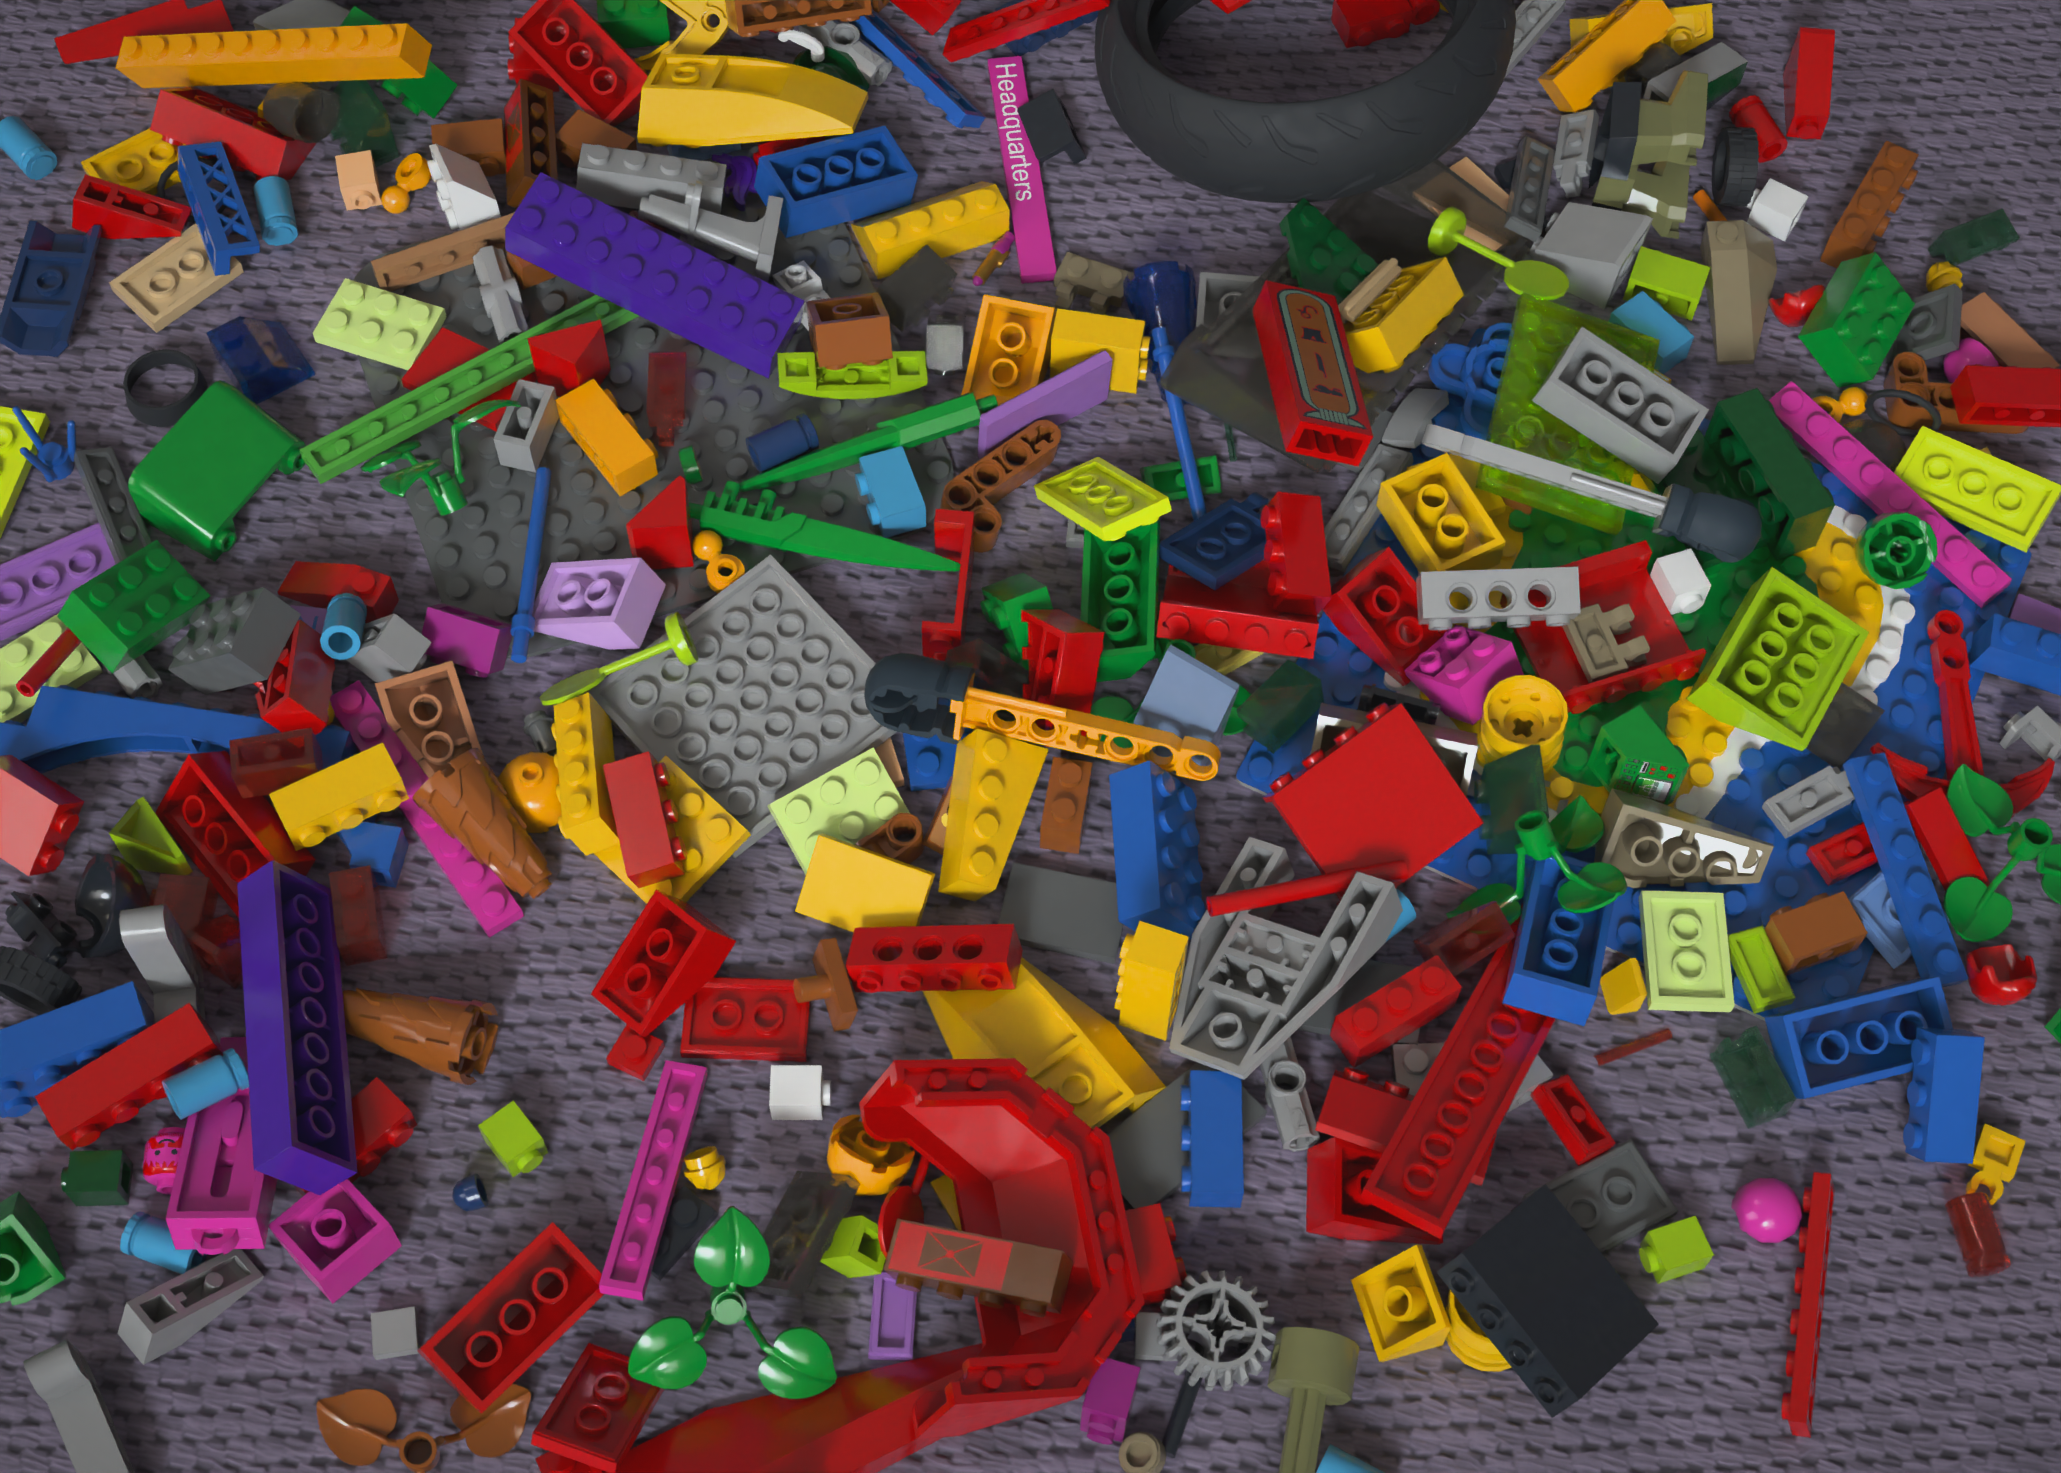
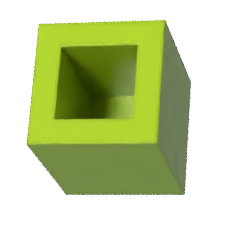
M514 1100L478 1125L484 1141L512 1177H515L520 1172L528 1173L534 1170L543 1161V1156L548 1153L543 1138Z
M863 1215L830 1220L817 1260L847 1278L881 1274L886 1258L879 1244L878 1224Z
M1696 1216L1648 1231L1640 1243L1641 1248L1639 1249V1256L1644 1269L1648 1273H1653L1657 1284L1704 1269L1714 1256Z

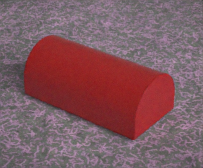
M1568 1074L1538 1085L1531 1093V1098L1578 1166L1607 1152L1616 1143Z

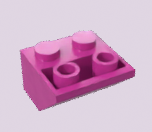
M1457 624L1452 629L1446 631L1443 637L1427 651L1419 655L1418 659L1404 670L1406 676L1429 699H1433L1434 703L1440 704V710L1446 716L1474 725L1481 719L1483 704L1487 694L1499 681L1515 675H1524L1511 641Z

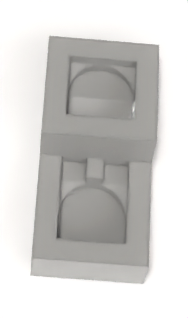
M1415 388L1402 401L1392 416L1382 437L1383 445L1403 448H1416L1420 445L1426 425L1432 424L1431 419L1449 405L1448 392L1436 389Z

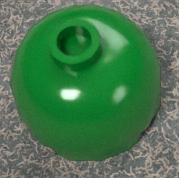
M1901 511L1882 513L1869 520L1859 532L1855 544L1856 561L1861 571L1874 583L1892 589L1910 588L1923 581L1928 575L1926 571L1930 568L1931 562L1935 563L1938 555L1937 539L1931 526L1917 516Z

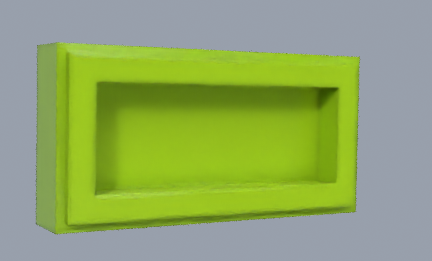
M1763 925L1728 934L1730 961L1753 1013L1756 1014L1792 1004L1796 997Z

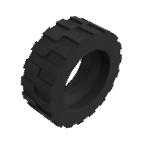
M1724 127L1718 134L1712 167V191L1714 203L1717 206L1746 207L1751 202L1756 186L1759 159V144L1754 128Z
M6 946L0 947L1 997L38 1015L77 1001L82 992V986L71 978L70 975L25 951Z

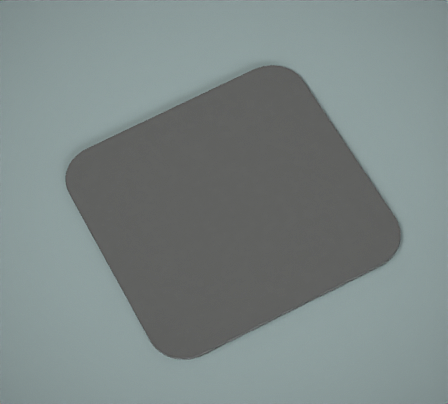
M758 146L726 154L747 156L754 161L753 153L758 152ZM712 158L702 160V161H710V162H713V163H718V162L713 161ZM727 169L726 180L732 174L729 169ZM724 187L721 215L745 222H755L764 217L767 207L757 193L749 191L745 199V211H740L734 205L733 191L730 192V197L727 198ZM609 205L638 219L639 209ZM638 219L680 240V233L652 222ZM845 223L785 238L778 227L769 284L777 287L772 275L804 260L821 278L823 290L830 298L876 293ZM445 234L442 236H438L435 238H431L425 241H421L418 243H414L411 245H407L404 247L388 251L384 254L376 256L373 260L382 258L383 256L388 254H393L417 246L418 244L423 242H429L444 237L449 234ZM695 239V248L755 276L756 262ZM505 252L504 255L507 262V252ZM369 262L359 271L353 281L379 288L372 264ZM507 263L511 277L513 278L515 277V275L513 274L509 264ZM474 264L391 291L444 308L447 317L441 328L444 327L490 350L500 345L492 319L488 318L479 289L481 284L478 280ZM559 276L522 290L516 279L524 307L522 311L529 329L596 295ZM641 316L604 334L611 370L600 387L602 390L607 388L611 391L617 401L619 411L623 415L628 413L634 420L640 437L643 440L648 438L655 446L659 456L655 459L658 475L620 497L558 418L538 467L549 468L552 474L535 600L551 563L632 558L626 524L679 475L686 481L689 502L703 505L708 491L715 492L716 497L721 498L727 481L740 483L762 473L758 471L750 457L745 441L747 437L789 419H796V416L805 413L813 423L819 439V448L812 451L809 449L805 453L808 454L877 429L875 424L927 407L920 389L891 396L866 399L813 397L780 388L778 364L768 379ZM800 323L784 353L813 352L809 331L802 323ZM890 325L892 351H902ZM358 355L376 409L411 391L403 387L401 380L408 370ZM458 413L402 441H420L422 446L411 451L419 463L433 458L441 459L442 464L428 472L431 476L444 470H449L451 475H455L451 426L454 424L453 420L460 416ZM473 422L459 433L462 473L466 480L460 484V487L468 504L455 512L441 516L427 489L428 486L421 477L409 487L405 496L441 602L512 624V617L517 614L536 473L500 465L493 440L496 432L477 422ZM942 437L917 445L905 452L926 505V527L934 522L935 511L940 508L944 487L954 478L952 461ZM690 445L694 447L703 477L702 482L692 485L687 483L678 453L680 448ZM397 459L394 461L397 471L412 466L408 460ZM859 463L790 483L740 492L736 499L739 502L741 497L746 498L750 505L757 506L762 490H772L777 494L772 510H776L777 506L785 508V513L787 514L794 512L806 515L810 519L882 537L879 526H872L866 509V504H869L867 495L861 496L856 485L855 474L860 473ZM692 518L694 539L701 530L699 520ZM926 527L887 537V539L898 541L912 536ZM721 537L723 543L721 553L730 554L740 559L744 565L745 573L770 554L790 575L835 561V559L793 551L783 552ZM693 552L694 567L653 569L666 584L653 618L709 601L717 595L707 582L706 570L709 564L708 561L698 558ZM722 568L719 574L729 576L733 571L730 568ZM534 632V636L529 639L527 657L547 653L578 642ZM514 636L511 637L506 658H511Z

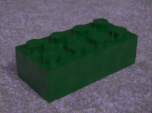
M1758 388L1719 401L1704 437L1744 499L1753 503L1758 509L1762 526L1770 537L1766 546L1775 560H1780L1816 546L1835 506L1830 490L1823 487L1814 473L1811 462L1803 457L1794 443L1791 432L1783 427L1775 415L1773 405L1770 401L1765 400Z

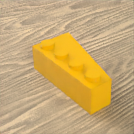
M978 728L959 741L956 747L938 892L970 901H977L996 890L1049 749Z

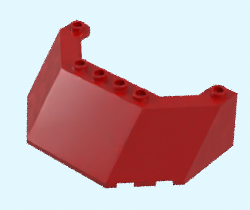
M1015 1058L894 1060L859 1102L863 1127L870 1137L880 1142H907L953 1180L962 1231L1062 1250L1073 1262L1061 1314L1046 1311L1045 1317H1037L1021 1312L1019 1305L1004 1303L1002 1309L992 1308L978 1303V1297H974L983 1347L976 1357L968 1358L962 1363L963 1375L958 1381L950 1382L945 1387V1390L926 1392L915 1401L912 1408V1420L916 1439L956 1437L1078 1399L1083 1395L1091 1383L1090 1380L1101 1364L1106 1361L1121 1339L1122 1333L1145 1303L1110 1137L1097 1126L1092 1129L1073 1113L1075 1108L1053 1089L1048 1087L1045 1090L1026 1074L1028 1069Z

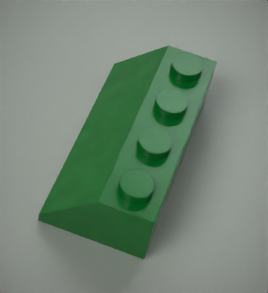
M1160 520L1150 525H1140L1127 531L1124 537L1106 542L1084 528L1080 620L1105 632L1096 682L1131 678L1156 655Z

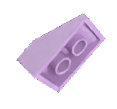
M642 558L551 563L534 602L533 617L536 620L534 632L609 650L640 649L666 584Z

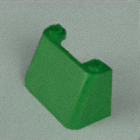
M219 380L202 394L136 466L129 478L128 489L145 523L215 562L223 552L229 551L235 544L236 529L232 518L276 469L286 475L301 470L305 462L299 449L305 447L306 444L236 387Z

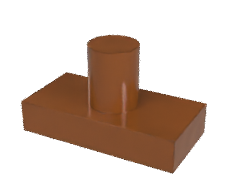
M836 937L819 941L812 958L817 975L795 978L793 985L794 994L798 1003L824 999L834 1032L846 1030L851 1027L858 1008Z

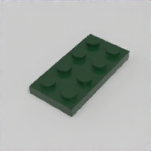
M1699 428L1678 463L1659 484L1637 470L1650 492L1663 496L1665 488L1671 484H1677L1690 488L1694 494L1704 492L1722 495L1731 499H1744ZM1763 526L1761 527L1760 539L1754 550L1766 546L1770 539ZM1684 544L1687 549H1692L1703 570L1723 562L1713 554Z

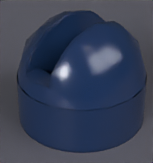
M478 1174L465 1177L456 1183L453 1188L452 1198L461 1209L475 1211L488 1206L486 1189Z

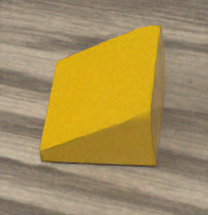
M1636 958L1628 959L1600 978L1607 1010L1610 1014L1636 1012L1640 1009L1647 996V991L1639 962Z

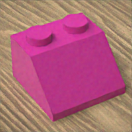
M348 1179L321 1195L308 1192L268 1225V1228L291 1257L332 1304L402 1246L390 1223Z

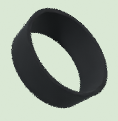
M170 349L152 351L136 359L127 369L123 381L126 402L131 414L140 422L156 427L175 425L208 389L206 379L194 361L186 354ZM165 364H178L194 370L195 378L190 391L183 398L170 405L159 407L147 406L139 403L130 395L137 379L154 367Z

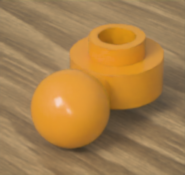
M413 153L404 158L395 173L397 185L389 186L383 191L381 202L388 212L394 214L404 212L410 204L408 193L425 187L430 181L431 174L427 160L420 154Z
M1849 387L1840 394L1838 401L1828 396H1817L1812 400L1822 409L1828 411L1829 415L1840 424L1843 414L1858 416L1866 410L1865 402L1868 395L1859 387Z
M704 530L694 537L692 549L698 558L709 562L706 570L707 582L709 587L718 594L744 575L745 568L737 557L721 553L723 543L721 537L716 532ZM722 568H730L733 571L729 576L719 574Z

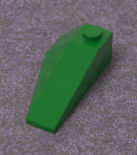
M19 1191L0 1202V1303L11 1301L12 1306L32 1300L66 1278L65 1270L46 1224Z

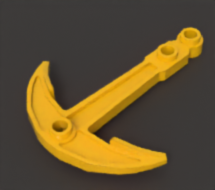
M659 0L685 19L688 25L675 41H667L653 52L634 59L643 69L652 70L661 53L706 54L721 41L729 30L725 0ZM716 14L720 19L717 27H712L709 22L710 16Z

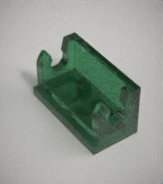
M2002 208L1943 231L1927 250L1932 257L1944 253L1946 261L1956 266L1991 251L2007 248L2010 244L2017 242L2020 237Z
M1287 660L1237 709L1238 717L1248 723L1243 728L1244 732L1267 747V750L1274 754L1320 708V704L1324 703L1321 679L1292 661Z
M1757 1025L1746 1029L1741 1034L1742 1036L1733 1042L1730 1037L1725 1038L1720 1042L1715 1052L1709 1056L1748 1129L1785 1116L1796 1100Z

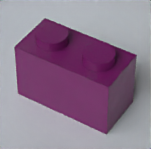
M445 603L428 606L421 633L431 641V644L424 653L430 655L429 660L431 662L442 664L453 661L455 664L466 667V673L477 677H488V674L504 669L512 637L510 632L511 624Z
M1107 1358L1101 1364L1090 1380L1091 1383L1087 1388L1082 1406L1080 1430L1087 1432V1437L1090 1440L1107 1445L1112 1444L1113 1440L1123 1442L1137 1392L1141 1367Z

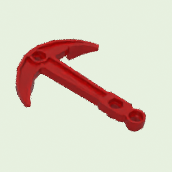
M1950 610L1939 611L1928 622L1927 626L1928 636L1933 641L1930 645L1934 681L1939 687L1947 780L1925 776L1928 773V767L1901 757L1879 742L1870 748L1872 754L1885 752L1899 792L1910 801L1938 787L1942 788L1946 796L1950 780L1962 764L1984 776L1968 684L1971 675L1967 646L1960 636L1964 625L1960 616ZM2051 758L2045 760L2035 770L2015 776L2007 784H1998L2011 798L2013 804L2012 817L2038 799L2046 789L2055 765V761Z

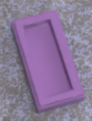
M883 1270L881 1274L874 1275L868 1358L871 1360L892 1361L913 1360L917 1292L897 1287L895 1285L896 1280Z

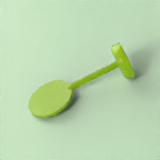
M1454 206L1445 209L1431 228L1428 237L1429 251L1436 255L1444 256L1452 252L1460 243L1506 267L1504 282L1509 289L1518 295L1544 301L1560 298L1568 291L1569 279L1557 267L1533 260L1514 262L1464 236L1467 219L1465 213Z
M677 611L666 617L664 623L668 640L601 668L586 670L561 680L542 693L539 697L542 704L554 705L575 698L597 686L604 680L606 675L672 648L683 665L689 666L697 663L699 659L696 647L682 616Z

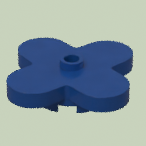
M1506 322L1496 323L1485 331L1478 347L1470 348L1452 343L1439 347L1433 354L1428 367L1430 379L1439 389L1463 398L1460 423L1469 436L1493 442L1506 434L1514 414L1532 420H1545L1550 413L1532 401L1549 373L1537 369L1536 365L1532 367L1529 360L1531 341L1526 332L1520 327Z

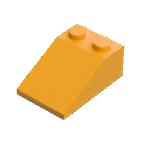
M984 294L961 395L974 392L975 398L978 400L994 394L999 406L1041 384L1044 381L1051 359V336L1057 312L1056 309Z

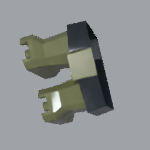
M1684 70L1680 74L1667 102L1640 99L1642 82H1614L1594 147L1589 188L1598 180L1599 182L1592 206L1647 215L1653 218L1651 225L1661 237L1679 239V223L1685 222L1687 212L1690 165L1696 166V148L1702 149L1704 143L1708 74ZM1656 162L1651 172L1638 169L1639 164Z

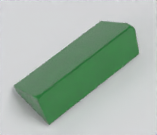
M1216 455L1195 459L1203 495L1221 493L1222 489ZM1180 461L1140 468L1143 483L1167 496L1169 501L1188 498Z

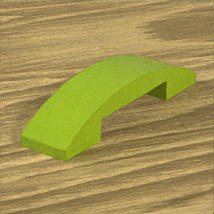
M892 351L893 358L884 360L880 364L864 365L862 362L852 363L839 370H829L825 367L819 368L817 361H815L814 352L777 353L779 387L803 395L830 399H866L901 394L927 385L925 351Z

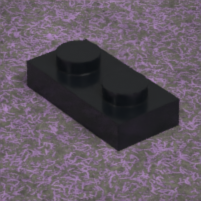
M685 1186L672 1199L651 1272L659 1281L717 1217L716 1210Z

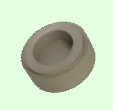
M1147 1432L1130 1434L1124 1439L1119 1449V1462L1126 1473H1160L1166 1461L1164 1445L1158 1438Z

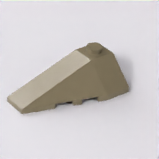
M1744 220L1707 221L1700 250L1702 264L1710 267L1705 286L1717 365L1753 364L1769 304L1768 300L1770 299L1777 273L1773 240Z
M1612 788L1601 814L1605 831L1603 836L1596 842L1594 862L1608 863L1618 868L1625 877L1627 887L1646 888L1647 884H1669L1671 887L1684 886V883L1709 882L1711 885L1750 884L1760 882L1774 846L1771 843L1657 801Z

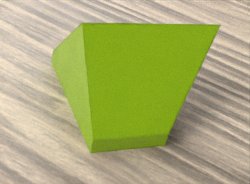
M144 796L136 800L109 832L125 861L133 865L137 870L187 876L193 872L183 853Z

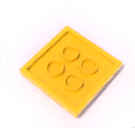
M666 755L659 763H665L670 776L671 784L665 788L667 797L674 801L679 816V822L674 823L676 836L682 837L687 851V859L682 860L685 875L638 888L627 877L620 843L593 853L646 904L656 889L687 902L751 836L743 825Z

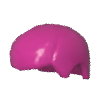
M1972 338L1961 339L1959 341V349L1947 353L1943 361L1944 374L1949 383L1955 381L1966 365L1980 364L1983 366L1999 367L1992 353L1983 344Z
M1776 1178L1753 1179L1739 1187L1732 1200L1731 1207L1736 1212L1740 1229L1761 1243H1779L1794 1235L1800 1226L1802 1212L1799 1198L1787 1183Z

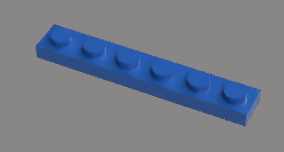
M873 9L872 14L860 16V19L847 22L856 26L862 32L860 36L863 40L873 46H877L883 52L882 55L889 59L893 66L899 67L904 72L903 78L913 86L919 87L925 93L924 98L930 104L941 108L947 114L945 118L952 125L958 128H963L964 126L979 128L986 117Z
M1885 752L1850 758L1843 764L1920 978L1939 976L1942 987L1961 984L1968 980V976Z

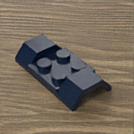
M29 221L0 315L1 344L18 354L58 357L69 346L76 320H80L96 266L94 258L102 234L101 225H93L85 235L58 234L37 221Z

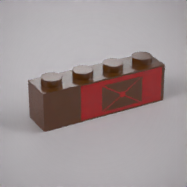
M524 79L519 80L504 106L507 205L515 208L519 207L540 172L558 180L553 90Z
M897 1219L884 1271L896 1280L895 1285L908 1291L921 1292V1288L924 1286L937 1289L936 1294L948 1299L962 1300L964 1294L978 1297L977 1302L988 1307L1002 1309L1004 1303L1019 1305V1310L1023 1313L1045 1317L1046 1311L1061 1314L1073 1262L1062 1250Z

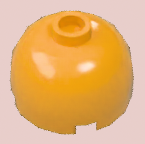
M529 752L519 755L504 767L498 777L507 791L506 797L526 823L527 828L525 829L528 833L547 832L549 827L558 824V817L562 816L561 803L556 794V785L559 784L558 768L554 764V756L547 753Z
M852 1114L840 1118L833 1126L827 1150V1163L834 1179L850 1193L857 1196L883 1195L897 1187L904 1180L911 1167L915 1150L911 1151V1146L907 1142H880L873 1139L865 1131L862 1121H859L861 1115Z

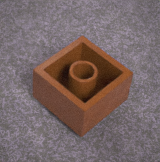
M878 292L806 301L810 344L815 353L819 368L825 367L829 370H839L845 368L847 364L860 362L864 365H877L882 363L884 359L893 358L889 315Z

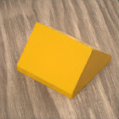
M1416 1244L1351 1279L1379 1362L1444 1344L1451 1325L1422 1245Z

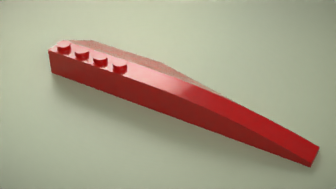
M979 1343L839 1377L830 1388L808 1398L788 1399L775 1394H769L711 1408L630 1449L617 1473H877L941 1439H916L912 1420L913 1405L924 1393L945 1390V1387L950 1382L958 1381L963 1375L962 1363L968 1358L976 1357L983 1344Z

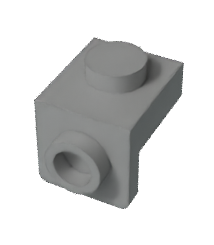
M2038 705L2026 715L2021 711L2018 712L2004 725L2003 728L2007 732L1999 743L2004 749L2021 737L2044 760L2051 758L2055 761L2061 756V724L2049 717Z

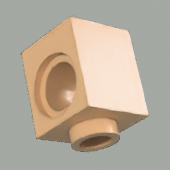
M371 150L335 156L340 190L346 210H362L371 206L382 205L378 175Z

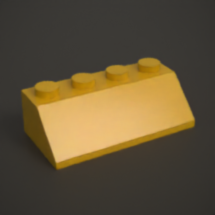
M981 181L853 223L851 226L879 280L999 240L1006 231H1009L1010 209L995 183Z
M1446 257L1403 268L1401 274L1354 322L1348 321L1346 324L1343 323L1355 367L1366 373L1379 370L1389 373L1399 369L1404 365V359L1407 355L1421 346L1422 339L1438 328L1437 323L1454 311L1453 306L1464 294Z

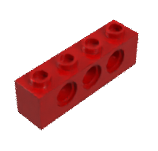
M1014 924L859 927L854 929L845 966L855 992L995 991L1016 988L1023 950Z

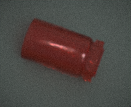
M1987 1193L1965 1194L1948 1201L1945 1207L1963 1261L1966 1263L1965 1268L1968 1276L1985 1277L2009 1268L2011 1261L2009 1255L2005 1254L2007 1250Z

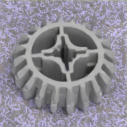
M1207 1270L1201 1272L1199 1283L1191 1275L1187 1276L1183 1281L1184 1288L1175 1285L1170 1291L1172 1300L1165 1299L1160 1306V1309L1166 1315L1158 1317L1156 1326L1165 1331L1157 1337V1344L1171 1346L1163 1354L1164 1361L1178 1360V1364L1173 1370L1177 1376L1181 1375L1185 1369L1192 1373L1188 1379L1190 1386H1194L1200 1377L1205 1379L1204 1386L1207 1391L1213 1390L1217 1380H1219L1224 1391H1229L1232 1388L1233 1379L1239 1385L1244 1386L1249 1381L1248 1373L1257 1376L1263 1369L1260 1361L1267 1362L1272 1355V1352L1266 1346L1272 1345L1275 1342L1276 1336L1272 1332L1267 1331V1329L1273 1326L1275 1320L1272 1316L1261 1315L1269 1306L1268 1300L1255 1302L1253 1298L1258 1291L1257 1286L1250 1287L1247 1292L1240 1288L1243 1283L1242 1276H1237L1232 1284L1227 1282L1225 1270L1219 1271L1215 1281H1213ZM1202 1300H1212V1305L1207 1314H1195L1193 1318L1183 1317L1184 1310L1190 1305ZM1228 1305L1233 1307L1245 1322L1233 1318L1229 1312ZM1215 1317L1216 1325L1221 1327L1219 1331H1224L1217 1343L1216 1337L1211 1334L1213 1330H1208ZM1186 1339L1194 1340L1201 1345L1203 1357L1192 1349ZM1239 1343L1248 1344L1246 1353L1240 1358L1233 1361L1220 1362V1356L1224 1351V1347H1237Z

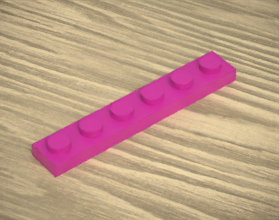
M665 1061L599 1282L600 1293L644 1300L707 1080V1067Z

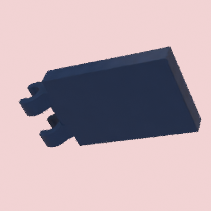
M1254 492L1241 503L1232 498L1161 541L1159 543V558L1216 591L1265 559L1266 532L1265 528L1261 526L1262 512L1259 509L1268 503V498Z

